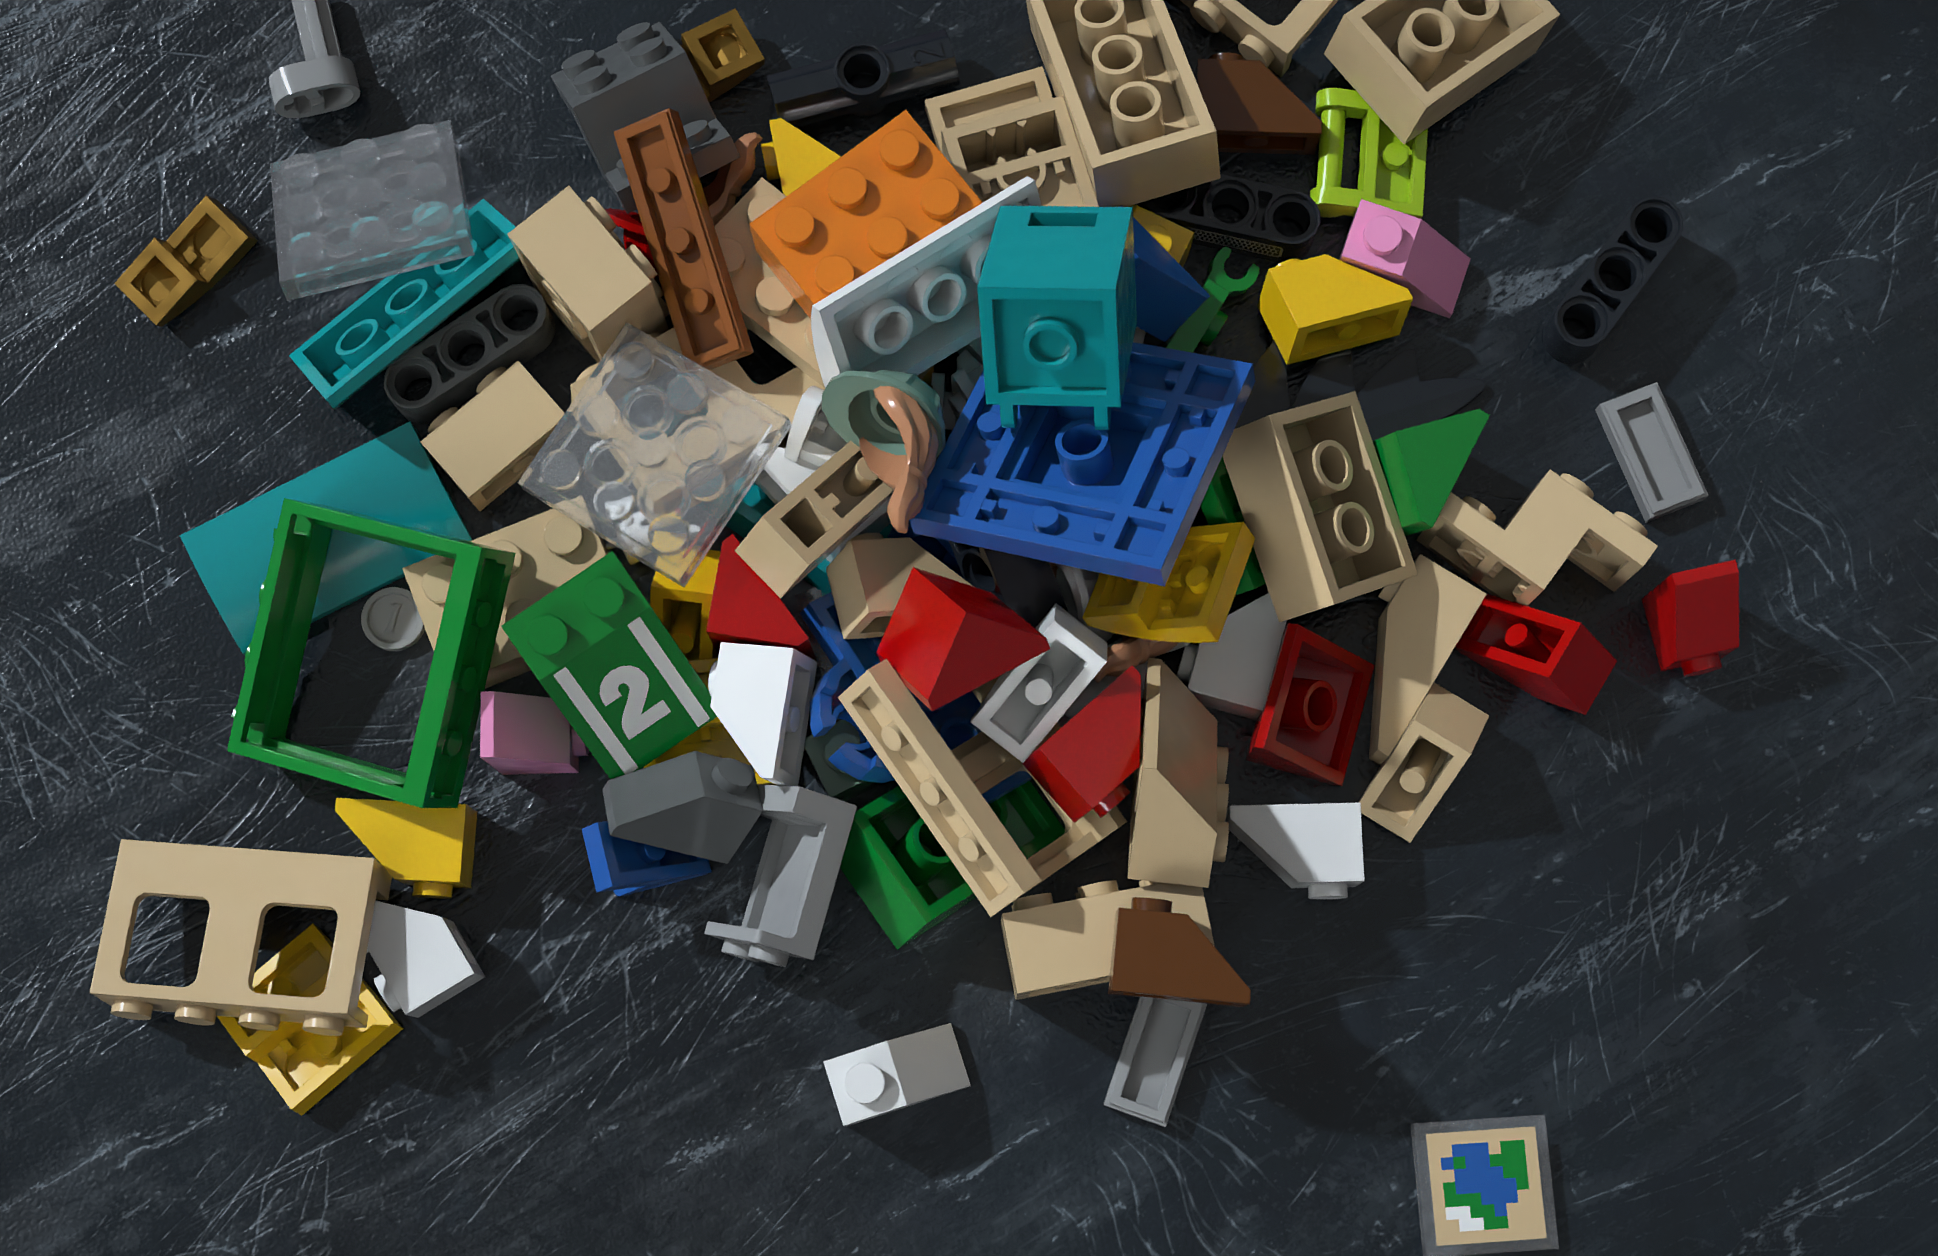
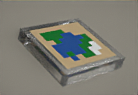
M1545 1115L1411 1124L1423 1256H1462L1559 1249Z

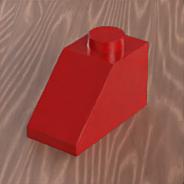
M1736 559L1672 573L1642 598L1661 672L1682 667L1684 677L1708 673L1722 668L1720 658H1723L1739 647V570Z
M1486 594L1455 646L1461 654L1535 698L1584 715L1587 714L1617 662L1582 623Z
M1133 665L1130 666L1022 763L1074 823L1092 809L1102 818L1131 792L1123 784V781L1140 767L1141 674Z

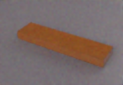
M668 108L614 131L688 373L699 375L754 353L679 112Z

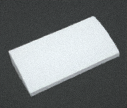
M1026 176L812 305V338L825 388L832 377L847 370L874 373L883 369L919 375L979 338L981 330L977 286L1000 206H1042L1035 180Z

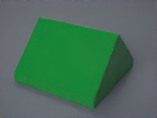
M1476 409L1395 431L1373 441L1405 536L1433 528L1490 416L1481 409Z

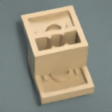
M1043 66L925 100V111L937 148L982 202L1029 176L1036 182L1042 206L1099 207L1063 95L1055 98L1052 97Z
M1551 469L1524 499L1503 529L1494 523L1496 520L1495 514L1483 503L1469 496L1460 499L1451 492L1433 528L1422 531L1416 540L1493 596L1528 606L1546 588L1566 559H1569L1615 592L1646 564L1658 547V545L1646 538L1648 532L1639 521L1623 512L1616 511L1614 514L1593 500L1594 493L1584 482L1566 473L1559 476Z

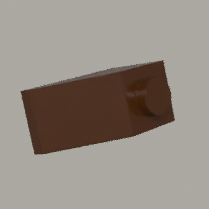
M1217 53L1211 55L1208 59L1197 60L1194 77L1216 129L1218 152L1315 154L1322 134V121L1260 60H1245L1242 55L1236 53Z
M1133 897L1131 909L1118 908L1115 913L1108 994L1245 1007L1250 1004V988L1188 914L1172 913V901Z

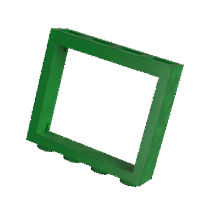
M284 498L277 529L274 528L273 532L274 545L267 576L259 592L260 606L252 641L245 654L246 668L238 704L231 716L234 718L227 751L420 808H458L481 707V692L485 690L516 553L322 504ZM332 529L455 560L407 773L285 738Z

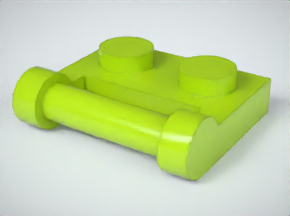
M1325 88L1318 91L1316 94L1315 113L1321 117L1322 134L1319 140L1316 188L1310 190V197L1316 202L1320 211V217L1331 218L1342 215L1354 217L1359 203L1363 199L1421 219L1423 217L1428 128L1406 144H1403L1356 90ZM1349 117L1362 119L1357 189L1341 187L1345 119Z

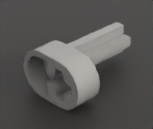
M291 0L305 61L280 67L270 75L269 86L275 111L280 116L286 118H304L350 106L360 97V88L354 63L350 59L342 57L329 0Z

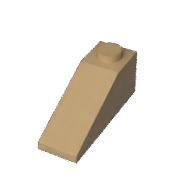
M852 441L848 442L764 514L735 550L780 599L827 558L885 503L894 492V489L888 487L869 469L862 453L859 452L860 447Z
M1421 554L1414 561L1418 572L1417 576L1383 587L1378 595L1388 604L1378 619L1369 759L1379 765L1392 753L1486 596L1485 592Z

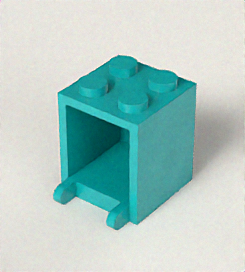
M1000 206L977 286L986 404L1000 405L1002 428L1017 427L1018 405L1094 407L1095 430H1110L1111 407H1121L1137 325L1133 207Z

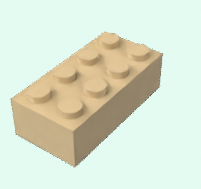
M1026 0L1033 37L1055 96L1063 95L1099 207H1119L1121 205L1128 207L1221 178L1216 129L1164 0Z

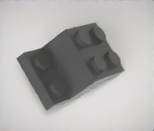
M648 22L633 25L617 36V43L597 53L594 50L576 53L562 63L561 67L563 70L551 75L561 98L571 111L603 178L627 214L636 210L637 206L614 136V131L670 108L679 112L699 178L740 158L731 135L717 120L685 50L660 22L652 26Z

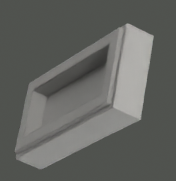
M1657 382L1599 404L1595 411L1645 523L1703 501L1708 496Z
M1139 997L1103 1105L1166 1127L1207 1004Z

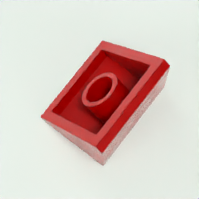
M734 534L722 541L706 629L717 653L719 654L721 642L794 648L816 661L806 633L779 596L735 552L740 542Z
M913 567L876 652L880 662L887 659L905 686L931 711H934L1050 650V646L1044 635L991 592Z
M1288 623L1283 633L1263 711L1256 720L1245 760L1327 784L1342 786L1375 665L1299 624Z

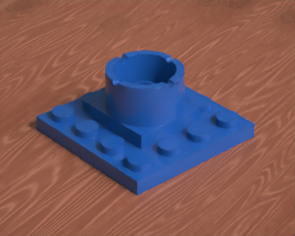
M1133 342L1121 407H1111L1110 430H1095L1094 407L1018 405L1017 427L1002 428L1000 405L986 404L983 369L946 442V446L940 453L927 479L928 483L924 490L923 507L910 520L913 532L924 536L1165 587L1255 384L1253 363Z

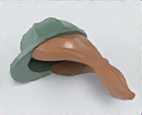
M883 369L874 373L847 370L832 377L822 393V410L830 427L847 443L852 441L859 446V452L862 453L869 469L888 487L894 489L887 507V513L896 531L906 534L909 520L914 518L923 507L924 490L928 483L927 478L934 468L936 458L946 446L945 422L940 396L937 391L920 379L916 373L910 374Z

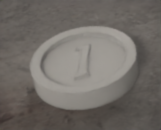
M399 587L381 589L374 593L363 607L361 614L363 631L373 644L383 650L402 651L410 648L418 642L425 631L412 593L406 589Z

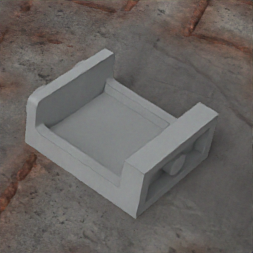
M757 784L763 809L760 816L772 819L742 925L735 926L708 921L704 934L724 940L721 952L754 962L762 961L786 967L789 956L814 960L857 806L800 786Z

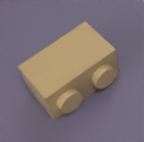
M519 361L508 369L500 367L489 373L477 386L476 392L478 394L459 410L457 407H452L441 413L430 424L428 428L429 435L420 441L433 459L479 511H482L576 432L568 416Z

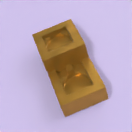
M736 8L681 34L682 45L680 46L685 50L709 103L735 87L765 64V58Z
M206 195L166 241L154 238L114 284L156 326L162 327L209 291L247 254L258 240L217 199Z

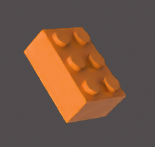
M904 110L749 223L756 252L811 319L812 305L983 202L908 111Z

